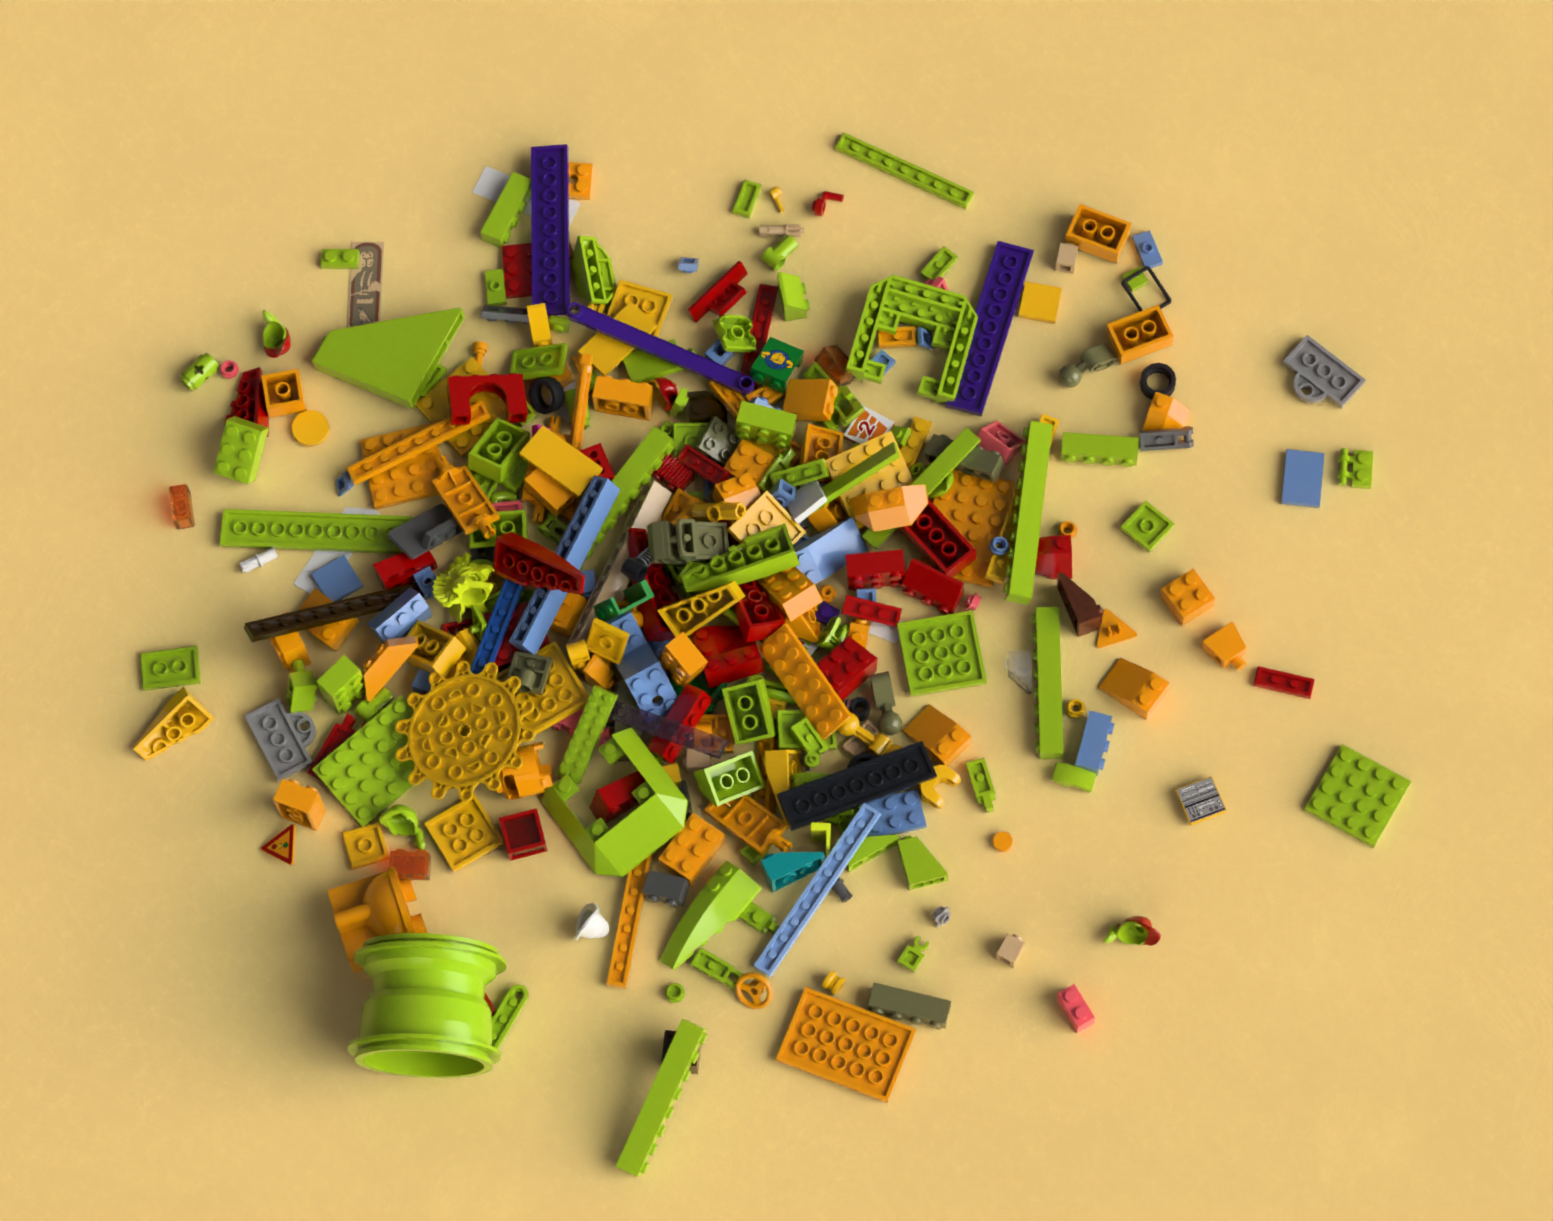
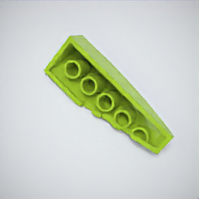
M784 523L746 537L743 543L738 546L733 545L729 547V551L720 556L717 554L711 558L710 562L705 565H698L681 575L686 592L705 591L734 580L738 585L748 583L799 566L800 564Z
M726 860L687 909L659 959L660 962L673 970L679 967L694 954L693 951L707 944L708 939L715 933L719 934L724 930L722 927L729 921H735L762 889L761 886L739 867Z

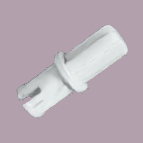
M272 547L260 554L256 553V556L241 562L240 567L244 573H247L259 566L263 567V564L277 559L278 556Z

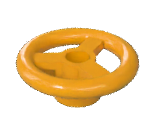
M749 972L741 975L736 982L735 990L737 997L747 1007L761 1009L771 1002L773 997L772 986L764 976ZM753 978L750 984L743 983L746 979ZM766 989L767 997L763 1002H761L760 995ZM742 990L747 991L753 997L754 1003L744 997Z

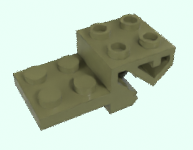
M677 519L675 525L666 520L654 522L647 526L650 563L685 565L690 561H711V558L717 554L720 556L729 551L727 523Z

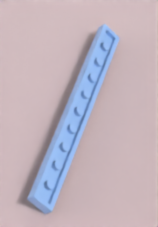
M863 803L753 965L755 968L769 977L774 974L881 816L880 812Z

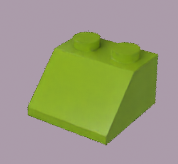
M778 272V290L785 322L807 318V311L810 310L808 299L804 300L803 294H806L805 283H801L799 276Z

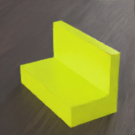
M812 822L811 840L812 842H826L827 856L831 852V823Z

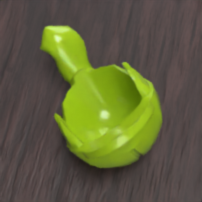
M397 804L390 807L379 817V822L392 835L394 834V837L397 834L402 836L412 835L414 836L416 849H425L426 843L423 841V831L418 827V818L412 808L403 804Z

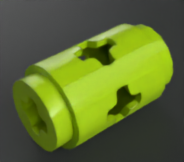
M206 352L204 355L201 354L192 365L187 367L181 373L182 376L179 379L190 391L197 390L217 371L216 368L219 367V364ZM195 370H202L204 373L202 375L200 373L196 374Z

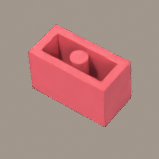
M1075 984L1057 993L1056 1000L1076 1033L1094 1024L1095 1017Z

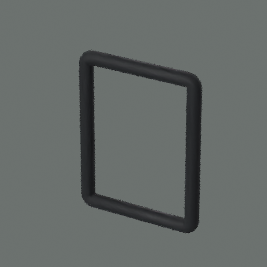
M1149 266L1142 268L1122 281V286L1139 312L1142 311V308L1125 283L1146 270L1149 271L1168 300L1160 305V309L1171 303L1170 296Z

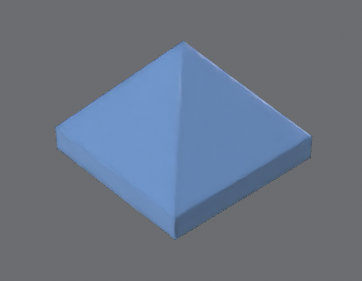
M918 327L916 343L929 350L933 349L931 345L932 332Z
M347 471L336 478L338 496H342L354 486Z

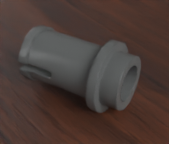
M839 877L831 890L834 889L842 903L850 900L853 895L844 885V880Z

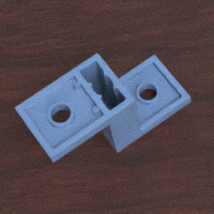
M628 610L606 623L630 634L622 662L619 665L615 663L631 691L645 720L650 725L667 716L678 697L660 662L647 643L632 612ZM655 696L662 697L658 703L652 702Z

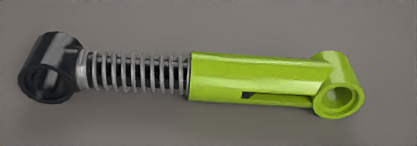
M753 675L748 679L747 682L762 679L763 677L760 675ZM764 679L768 698L797 705L783 683ZM857 697L852 700H846L845 698L842 701L847 709L858 717L860 722L868 719L870 704L866 698ZM857 707L865 708L863 712H858L855 709Z

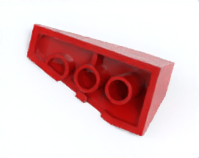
M260 367L243 372L236 390L238 392L237 397L230 405L232 410L230 415L226 416L225 423L227 419L236 416L269 428L261 377L262 370Z

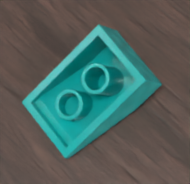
M823 852L771 853L766 855L761 861L762 873L772 892H775L818 871L825 861V855Z

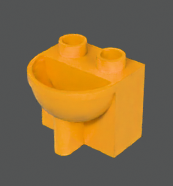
M395 867L388 868V871L327 890L334 912V919L340 932L349 964L354 973L363 971V967L354 961V953L363 947V943L366 940L389 934L427 933L421 913L411 916L407 903L417 900L411 879L409 877L400 880Z

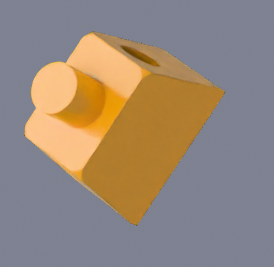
M1230 622L1202 641L1201 648L1222 668L1232 663L1236 670L1239 671L1246 666L1242 656L1245 655L1247 648L1233 622Z

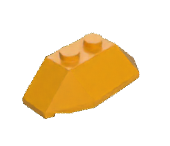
M925 484L901 486L865 493L851 498L854 518L873 532L910 526L929 504Z
M417 637L387 639L384 644L378 645L372 658L366 659L363 664L367 701L370 702L419 646Z

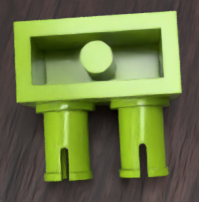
M295 660L291 665L294 673H289L286 701L290 713L312 711L314 702H317L316 689H319L316 681L318 679L314 678L313 671L305 670L302 660Z

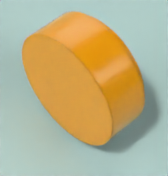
M998 832L993 838L994 848L999 852H1007L1011 849L1013 842L1011 835L1007 832Z

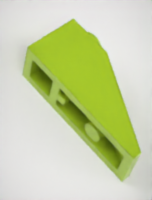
M898 834L866 837L847 864V870L851 872L898 845L900 840Z

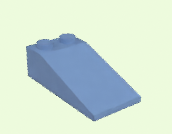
M852 516L794 546L800 564L796 567L814 584L824 580L845 566V555L868 551Z

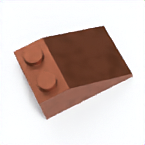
M1059 572L1057 589L1077 636L1080 637L1099 630L1100 622H1102L1101 615H1103L1100 605H1096L1095 600L1063 572Z

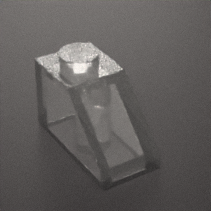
M1008 651L1007 658H1004V670H1008V677L1027 694H1032L1031 651Z

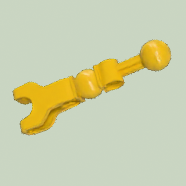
M851 713L852 717L837 729L841 735H854L869 745L867 747L868 752L876 757L903 748L897 744L893 745V741L885 735L878 733L875 736L861 727L858 717ZM946 765L933 766L937 777L917 785L920 789L921 799L935 809H941L944 805V800L935 791V786L939 783H946L953 787L957 786L961 781L960 776Z

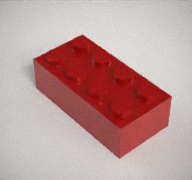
M928 499L929 504L923 509L914 523L910 526L899 527L898 529L936 570L954 577L976 560V550Z

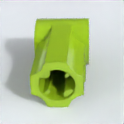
M786 234L774 247L766 249L761 256V260L774 271H777L783 266L786 258L798 247V243L791 235Z
M382 687L370 702L367 699L363 700L356 707L355 712L368 723L394 699V696L387 688Z

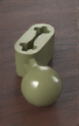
M1106 344L1089 348L1080 355L1081 362L1076 365L1068 364L1063 366L1059 371L1058 379L1063 386L1073 388L1081 382L1084 372L1089 370L1090 373L1106 369L1113 365L1117 358Z
M889 671L869 675L876 710L881 709L882 713L878 720V727L885 735L893 736L900 731L902 719L892 709L895 706V699Z

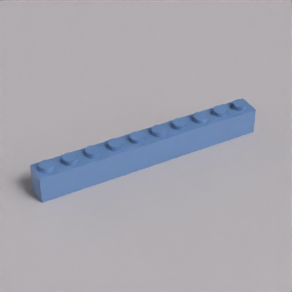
M594 475L555 551L557 555L567 560L578 570H580L620 491L608 478ZM544 587L536 588L509 642L523 653L536 655L567 592H561V590L557 589L548 590Z

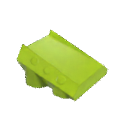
M723 315L712 320L725 351L753 352L757 350L755 347L756 339L749 332L753 327L750 319L743 315Z

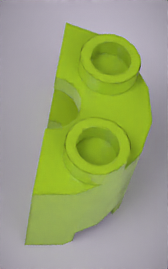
M844 385L838 390L837 397H835L834 413L836 416L840 415L838 419L846 427L861 415L865 409L851 393L850 389Z

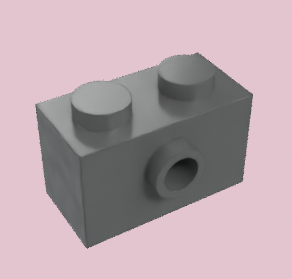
M649 870L642 892L647 900L652 903L660 901L665 902L670 907H677V905L683 907L690 884L686 878Z

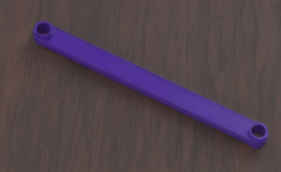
M572 302L567 306L566 315L570 321L630 345L743 395L750 394L754 389V381L750 376L690 352L577 302ZM577 310L579 313L572 314L570 311ZM748 383L750 387L745 388L741 384Z

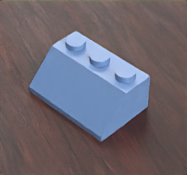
M410 587L369 621L367 625L380 643L384 644L387 639L406 637L418 620L425 622L432 614L429 605L421 594Z

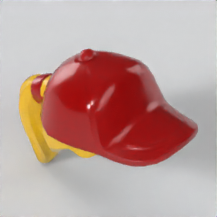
M657 377L647 381L646 383L653 387L654 399L661 406L664 405L665 411H669L671 403L678 395L676 384L665 377Z

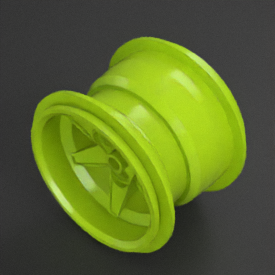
M399 933L368 939L363 943L362 948L355 951L354 961L363 967L364 972L372 979V993L368 995L362 1006L358 1038L350 1041L347 1045V1051L355 1057V1062L358 1065L373 1071L400 1076L460 1078L487 1073L491 1071L493 1064L501 1060L500 1050L492 1046V1012L488 1003L484 1000L485 986L492 982L496 975L504 972L507 967L506 960L499 955L497 948L482 941L453 935Z

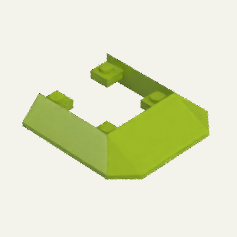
M891 275L870 286L846 370L861 382L864 379L881 384L886 364L868 360L877 330L895 335L899 322L921 327L935 332L932 346L949 350L941 380L923 375L917 395L935 400L934 403L955 401L978 316L965 295Z
M632 727L612 734V738L598 748L610 765L626 754L646 780L631 792L640 806L616 826L610 829L600 817L586 829L566 802L581 790L568 773L553 786L548 787L541 799V802L596 875L624 877L684 829L688 800Z

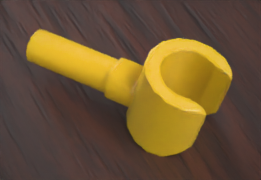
M776 186L771 189L770 197L777 204L779 212L782 213L784 209L778 198L782 195V192Z

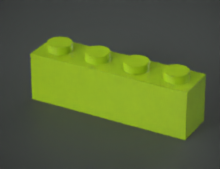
M515 172L511 174L480 232L483 241L500 248L505 243H508L511 237L510 232L518 225L521 212L524 213L529 197L531 198L530 178Z
M1063 432L1061 460L1067 463H1075L1077 461L1084 462L1085 464L1103 463L1106 466L1114 464L1124 467L1136 466L1139 438Z

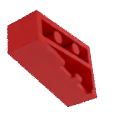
M430 551L415 559H410L402 552L373 564L376 576L384 590L415 582L413 575L428 566L431 567L432 571L438 568L436 560Z
M639 771L596 790L589 806L596 820L601 817L605 823H608L639 804L631 793L646 781Z

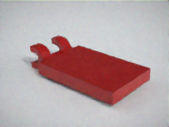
M347 713L341 725L337 723L334 725L308 770V775L320 780L312 769L357 732L352 729L357 721L354 719V716Z

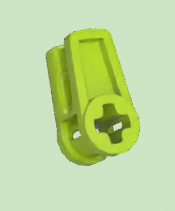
M549 513L547 520L543 525H539L537 529L542 535L559 545L563 536L559 535L557 531L564 534L568 526Z
M838 616L830 619L819 636L818 642H816L817 646L826 649L828 654L844 641L850 625L846 623L839 626L841 618Z

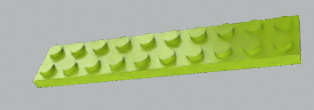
M223 509L220 546L399 554L403 551L388 538V533L410 521L412 516Z

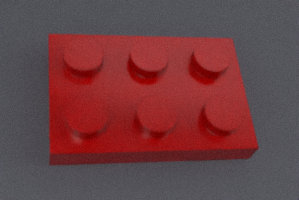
M532 243L502 246L506 299L531 297Z

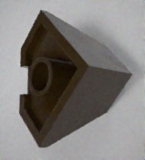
M707 391L687 393L689 397V423H709L711 417L716 416L728 424L725 406Z

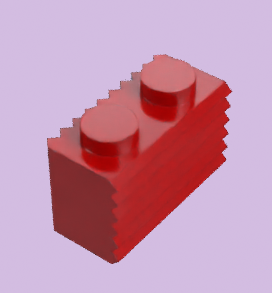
M670 454L664 457L661 467L658 470H654L651 474L657 482H664L666 488L672 493H675L678 488L684 491L695 479L694 473Z

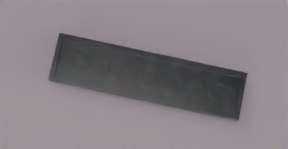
M923 741L778 793L777 798L792 832L811 825L812 822L816 823L862 806L863 803L867 804L935 779L937 775Z

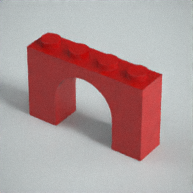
M475 374L471 376L455 375L448 377L446 388L451 425H470L471 409L469 400L480 392L494 393L503 400L507 422H526L528 411L523 374Z

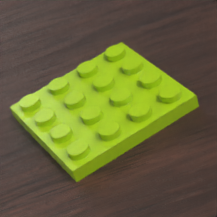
M973 610L897 623L911 697L987 684Z
M1342 744L1304 810L1374 848L1410 786L1411 781Z

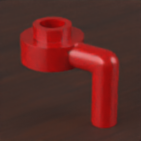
M824 191L821 197L813 201L812 211H814L816 216L823 217L827 199L843 202L844 195Z

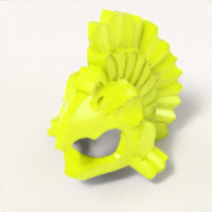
M467 552L462 557L457 556L454 559V563L449 565V570H444L443 573H439V576H436L434 585H432L434 598L443 607H448L450 615L457 623L462 622L461 614L465 612L466 607L472 610V605H477L482 614H485L489 610L484 605V602L487 600L494 585L484 581L488 580L489 574L495 570L489 564L477 565L474 562H470V554Z

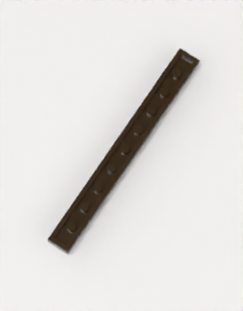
M415 582L245 623L244 630L251 642H256L380 612L410 587L419 592L423 599L424 595Z

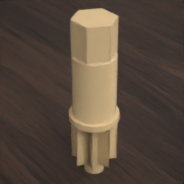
M800 224L760 225V236H785L786 234L801 236V233H804V228H801Z

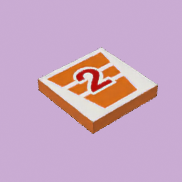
M863 406L865 411L851 422L843 438L860 445L891 431L895 422Z

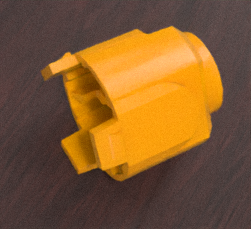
M544 741L517 747L516 753L523 759V766L520 769L506 767L501 770L499 774L501 787L497 790L498 794L505 793L506 798L515 800L545 793V788L553 786L551 765H541L537 750L544 748Z

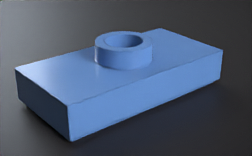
M1150 230L1132 236L1144 267L1154 268L1163 265Z

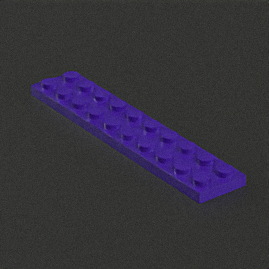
M567 144L531 147L532 305L545 303L547 316L566 315L567 306L570 304L569 147Z
M1001 241L997 242L975 311L978 320L955 401L946 402V407L982 417L1034 250Z

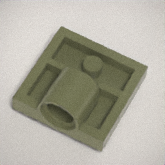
M713 416L695 449L724 468L742 439L735 435V429L718 417Z
M515 651L506 680L511 676H517L521 680V686L517 691L543 695L553 660L551 657Z

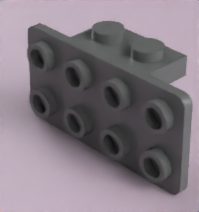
M439 504L391 530L388 533V538L410 559H415L460 534L463 530L449 509L444 504Z

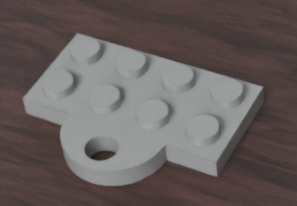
M1308 335L1283 360V364L1296 374L1293 382L1296 396L1306 403H1319L1328 398L1342 409L1366 382V379ZM1309 388L1312 393L1305 395L1301 392V389Z
M279 698L244 715L278 782L313 764L305 749L313 742L316 735V728L310 716L303 712L287 714ZM302 723H309L310 727L308 730H300Z

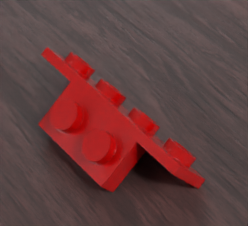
M738 261L688 308V312L695 323L709 311L719 317L723 316L747 293L745 288L738 285L748 274L742 262Z

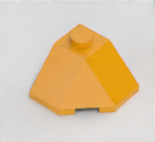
M1155 392L1142 431L1185 427L1190 411L1175 398Z
M839 497L807 517L809 523L817 531L823 532L845 520L844 508Z
M816 606L791 622L784 616L786 624L791 627L798 638L813 643L818 642L821 625L820 622H816Z
M594 654L583 670L586 684L591 687L597 685L611 691L616 684L612 661Z

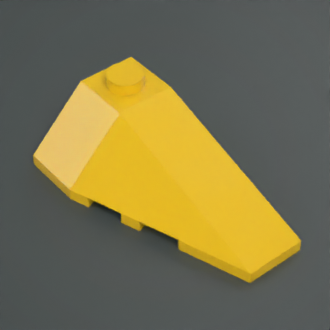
M183 686L168 701L133 746V749L147 761L166 751L168 747L185 741V738L200 733L215 718Z
M801 750L765 751L763 764L766 767V773L782 818L788 828H790L777 794L792 789L793 773H801Z

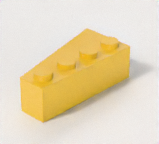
M734 580L665 605L657 611L675 637L682 632L689 636L744 598L745 595Z

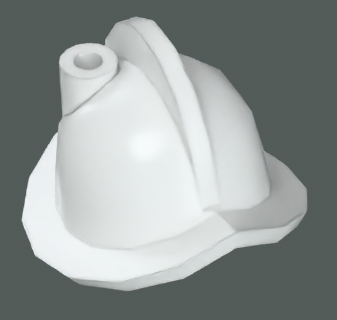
M589 903L582 908L578 916L574 940L577 941L580 937L587 939L601 938L608 934V922L599 913L600 909L597 904Z

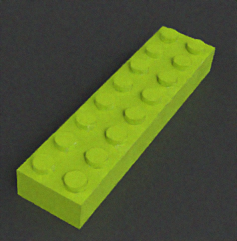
M593 686L556 775L564 777L568 773L576 784H581L617 700V694L600 686Z

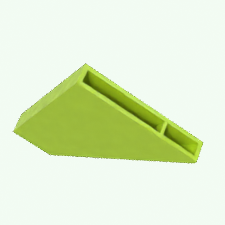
M458 307L331 330L323 338L319 350L314 353L312 363L315 369L413 410L421 393L464 321L465 315L463 310Z

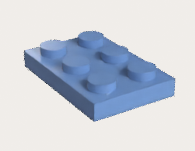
M917 789L886 796L867 803V805L881 813V816L868 833V837L902 834L927 828Z

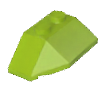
M579 235L572 258L577 293L589 303L606 305L616 291L611 258L597 243L598 240L595 237Z

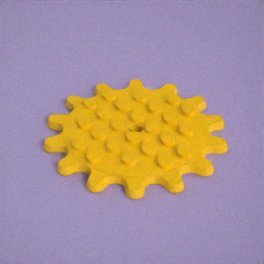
M460 661L456 666L455 675L449 679L444 678L441 673L432 672L429 676L430 691L425 695L413 692L407 697V703L414 710L412 717L406 720H399L395 725V730L400 734H405L408 738L407 744L396 751V759L399 762H414V770L408 777L409 783L416 786L425 780H431L433 784L431 796L435 800L444 798L448 790L456 788L459 798L464 802L472 800L476 786L482 783L491 791L499 790L501 787L499 778L501 770L506 767L520 769L523 766V759L516 753L517 747L521 743L531 742L535 738L534 730L522 725L523 718L534 710L533 701L530 699L516 700L515 694L521 686L520 678L511 676L504 682L498 681V666L494 662L487 663L479 674H473L470 670V664L467 661ZM469 727L467 736H462V730Z

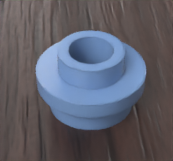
M994 537L989 544V548L995 555H1004L1008 551L1009 544L1004 537ZM996 545H1000L1002 549L997 548Z

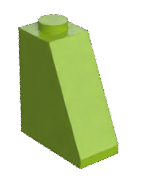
M905 836L898 841V850L909 890L948 881L947 871L917 836Z

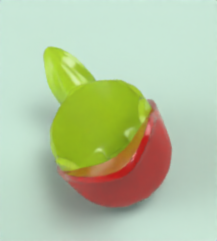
M263 310V319L267 323L263 331L265 353L269 357L277 358L289 351L291 347L290 334L288 329L281 325L274 315Z
M1132 916L1122 923L1111 925L1103 942L1112 943L1118 938L1125 944L1152 946L1159 942L1161 934L1152 928L1151 921L1148 918Z

